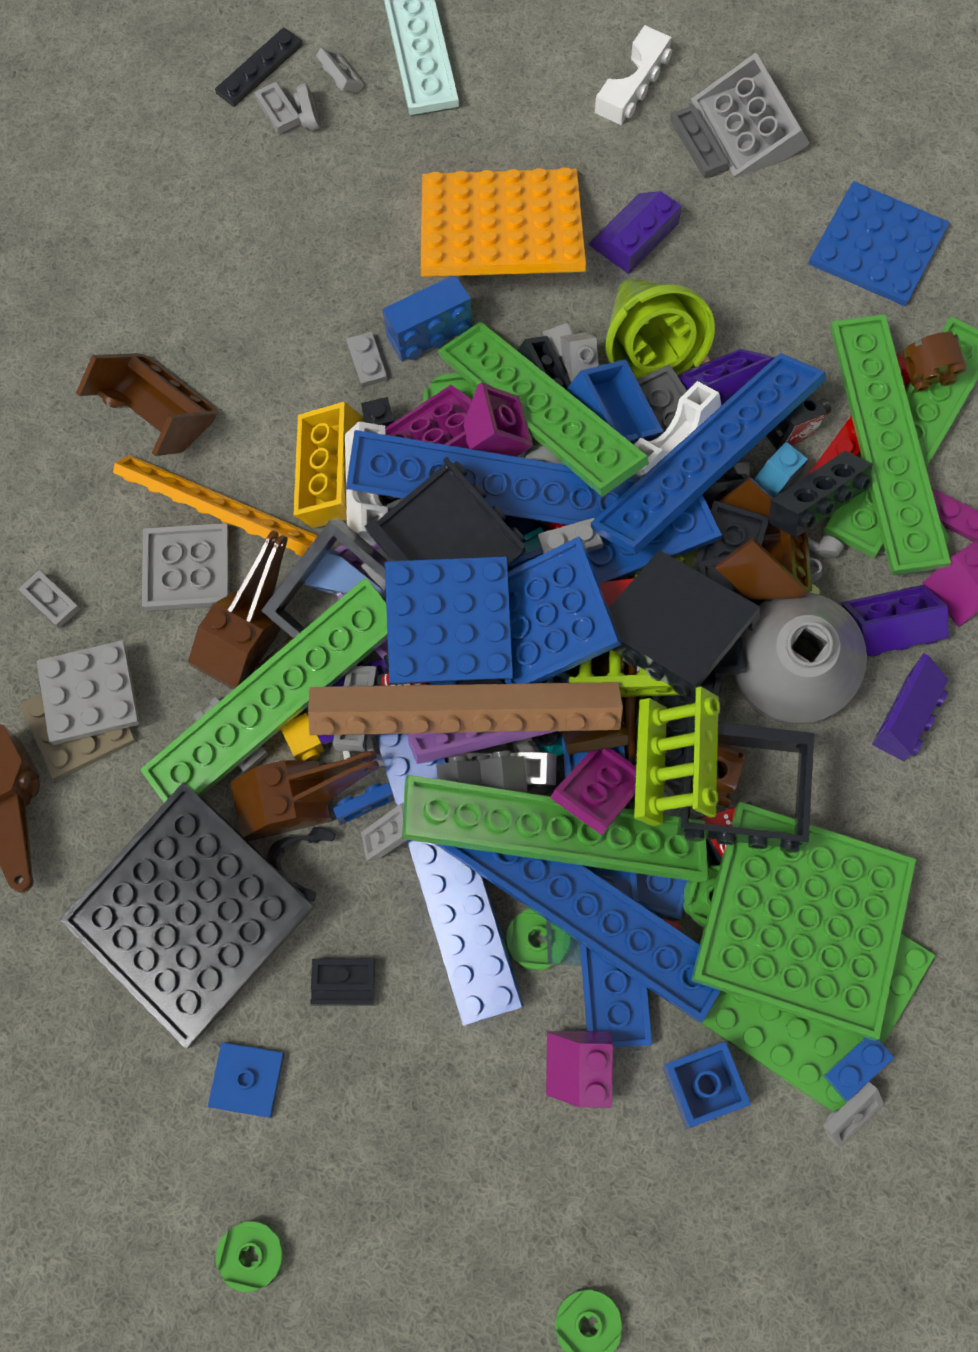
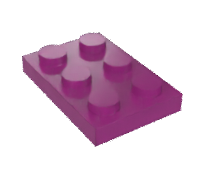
M611 748L590 751L554 790L551 799L596 832L603 835L635 796L636 766Z

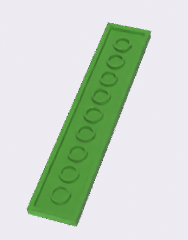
M886 314L832 321L830 331L862 459L873 464L871 473L872 483L869 488L891 575H899L948 567L951 561Z
M950 316L941 333L953 332V335H958L967 363V371L957 375L958 381L948 386H941L939 382L931 384V387L925 391L915 392L914 386L910 384L906 391L926 468L978 380V329ZM869 488L853 498L848 504L837 509L825 527L824 533L874 559L883 544Z
M481 321L438 350L440 358L473 387L477 388V385L482 382L519 396L530 435L602 497L649 464L645 453Z
M365 577L140 769L163 803L183 782L188 783L200 796H203L308 706L310 687H331L387 640L386 600L370 580Z
M409 774L405 779L402 839L701 883L708 879L706 838L703 841L695 842L686 840L685 836L677 835L679 820L677 816L663 814V825L651 826L635 819V810L624 808L605 833L601 835L549 796ZM689 819V822L705 824V821Z

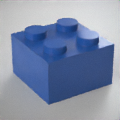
M726 1041L669 1062L662 1067L686 1129L751 1105Z

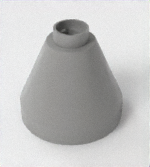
M808 593L803 598L768 599L758 605L760 606L758 625L753 631L746 628L741 635L747 672L733 675L736 685L745 700L754 709L768 718L782 723L798 725L819 722L834 715L846 706L860 688L867 664L865 641L860 628L852 616L836 602L814 593ZM796 639L806 640L815 647L818 656L814 662H809L792 650L791 646Z

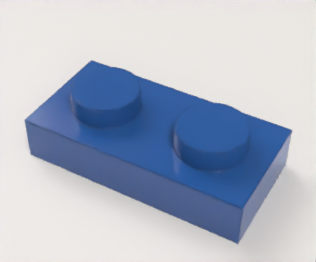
M377 783L368 787L364 794L356 798L349 796L340 800L337 803L338 806L334 807L333 810L340 825L395 799L388 783L384 785Z
M864 1038L823 1077L846 1102L890 1063L894 1057L879 1040L873 1041Z

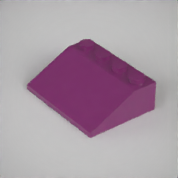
M449 385L385 428V435L469 449L463 424L472 400L453 385Z

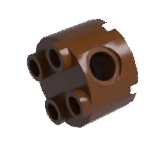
M942 332L921 339V345L916 347L915 343H912L902 353L910 382L914 386L915 392L925 391L931 387V384L939 382L941 386L954 384L958 381L957 375L967 371V363L958 335H953V332Z
M718 744L717 767L723 772V778L717 779L718 805L729 807L732 801L730 795L731 793L734 794L744 762L743 756L746 753L744 749Z

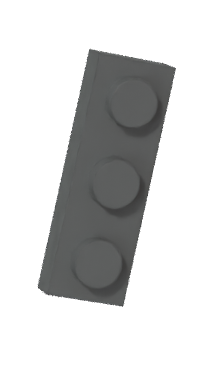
M692 105L671 113L670 122L702 176L706 178L727 170L729 162L695 106Z

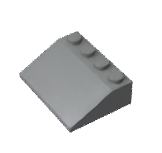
M757 52L691 98L692 103L729 162L728 167L734 178L786 160L810 144Z

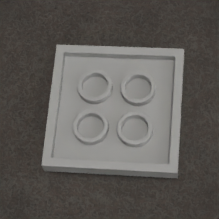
M227 523L143 529L142 608L144 611L212 607L215 602L230 594L229 526Z
M123 640L36 660L48 738L52 745L140 725L128 654Z

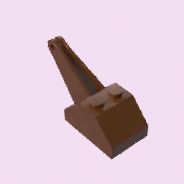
M275 530L268 534L256 561L239 591H234L213 604L197 629L188 662L191 667L233 690L254 672L256 666L282 629L261 611L274 594L283 554L288 541L286 536H279V533Z
M0 725V867L8 885L19 893H25L34 884L26 806L30 804L32 797L38 794L40 780L39 774L23 743L4 725Z
M362 752L347 759L320 766L318 761L283 760L252 768L231 781L240 834L247 841H252L332 822L328 801L368 774L379 769V763L373 761L377 758L376 752Z

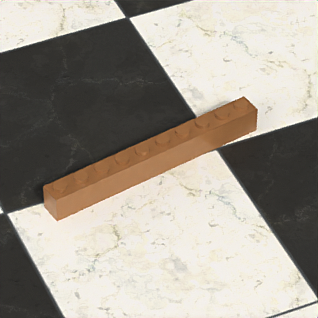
M618 682L310 687L308 719L310 735L620 730L623 706Z

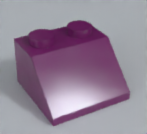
M482 382L477 385L463 424L469 449L517 457L533 447L520 397Z
M976 541L950 558L951 564L948 567L937 569L922 582L948 606V615L958 627L978 615V543Z
M547 1031L546 1095L577 1107L612 1108L613 1042L611 1032Z

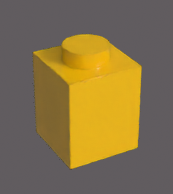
M306 713L292 719L281 729L296 760L315 761L320 757L319 753L324 751L318 736L310 735L309 719Z

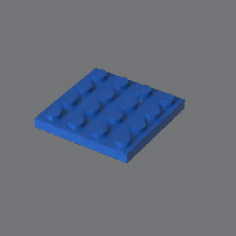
M853 181L810 257L808 264L906 307L950 222Z
M580 537L566 542L507 572L513 678L505 679L506 684L541 683L622 645L586 546Z
M507 557L385 562L390 685L513 678Z

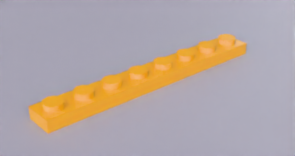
M131 455L124 457L114 464L113 473L122 476L124 480L143 485L151 492L166 495L174 502L194 507L198 512L217 517L223 523L238 526L248 534L258 535L266 539L268 534L275 530L279 533V536L284 535L288 538L286 548L295 551L299 556L305 554L318 536Z

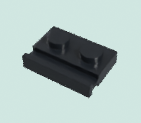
M312 959L311 1006H374L375 959Z

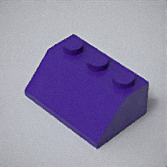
M662 191L639 193L588 245L629 274L679 224L682 205Z
M738 349L677 376L687 391L698 381L719 392L722 406L775 357Z
M924 584L841 602L842 607L852 616L861 630L867 656H878L882 652L891 650H906L913 645L922 643L933 644L938 640L949 638L948 606Z
M923 653L910 670L872 743L873 746L902 761H905L910 754L914 757L916 756L923 743V740L919 739L922 731L928 732L936 718L935 715L931 714L935 706L940 707L948 694V691L944 690L949 679L929 655Z

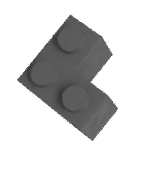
M511 751L494 752L491 759L490 755L471 757L472 761H467L466 755L448 757L449 763L436 765L437 778L441 780L528 793L524 756H511Z

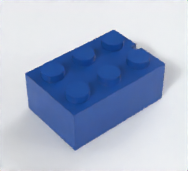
M450 276L382 309L387 339L401 362L407 359L414 360L422 352L432 347L439 348L444 345L446 340L454 336L458 337L472 327L471 298L457 276Z
M626 359L581 370L567 387L571 395L633 445L640 438L646 441L655 440L663 432Z

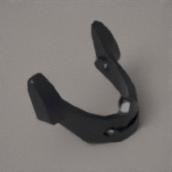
M313 827L308 835H288L272 844L267 860L304 896L313 902L316 899V892L303 887L297 882H293L283 872L280 861L284 856V849L287 845L298 840L315 844L318 841L332 842L336 834L323 828Z

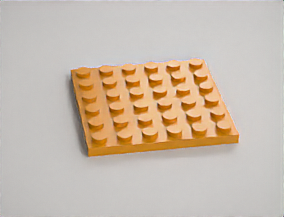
M563 167L552 170L536 168L521 171L510 169L507 171L483 170L481 172L457 171L455 173L431 172L429 174H422L421 277L585 272L586 260L577 169Z

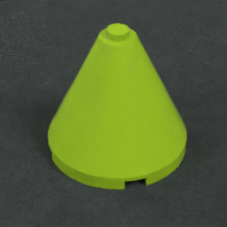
M628 279L619 286L606 337L608 360L610 363L626 359L636 380L668 364L671 365L676 375L684 373L693 364L698 367L708 354L714 339L715 322L713 314L704 299L690 288L680 285Z

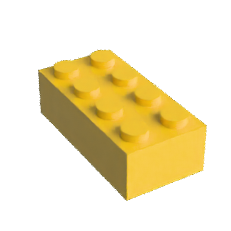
M345 401L298 415L293 516L312 528L325 526L329 521L338 518L342 521L347 520L345 434L357 422H363V416Z

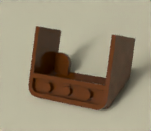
M140 353L92 355L76 391V394L79 396L98 395L106 405L112 408L128 406L161 433L152 451L154 456L184 452L213 423L218 413L211 403L152 358Z
M750 477L719 502L769 517L770 502L773 498ZM768 522L762 546L752 538L716 565V570L736 587L737 592L742 597L751 600L803 598L812 591L809 545L806 532L795 538Z

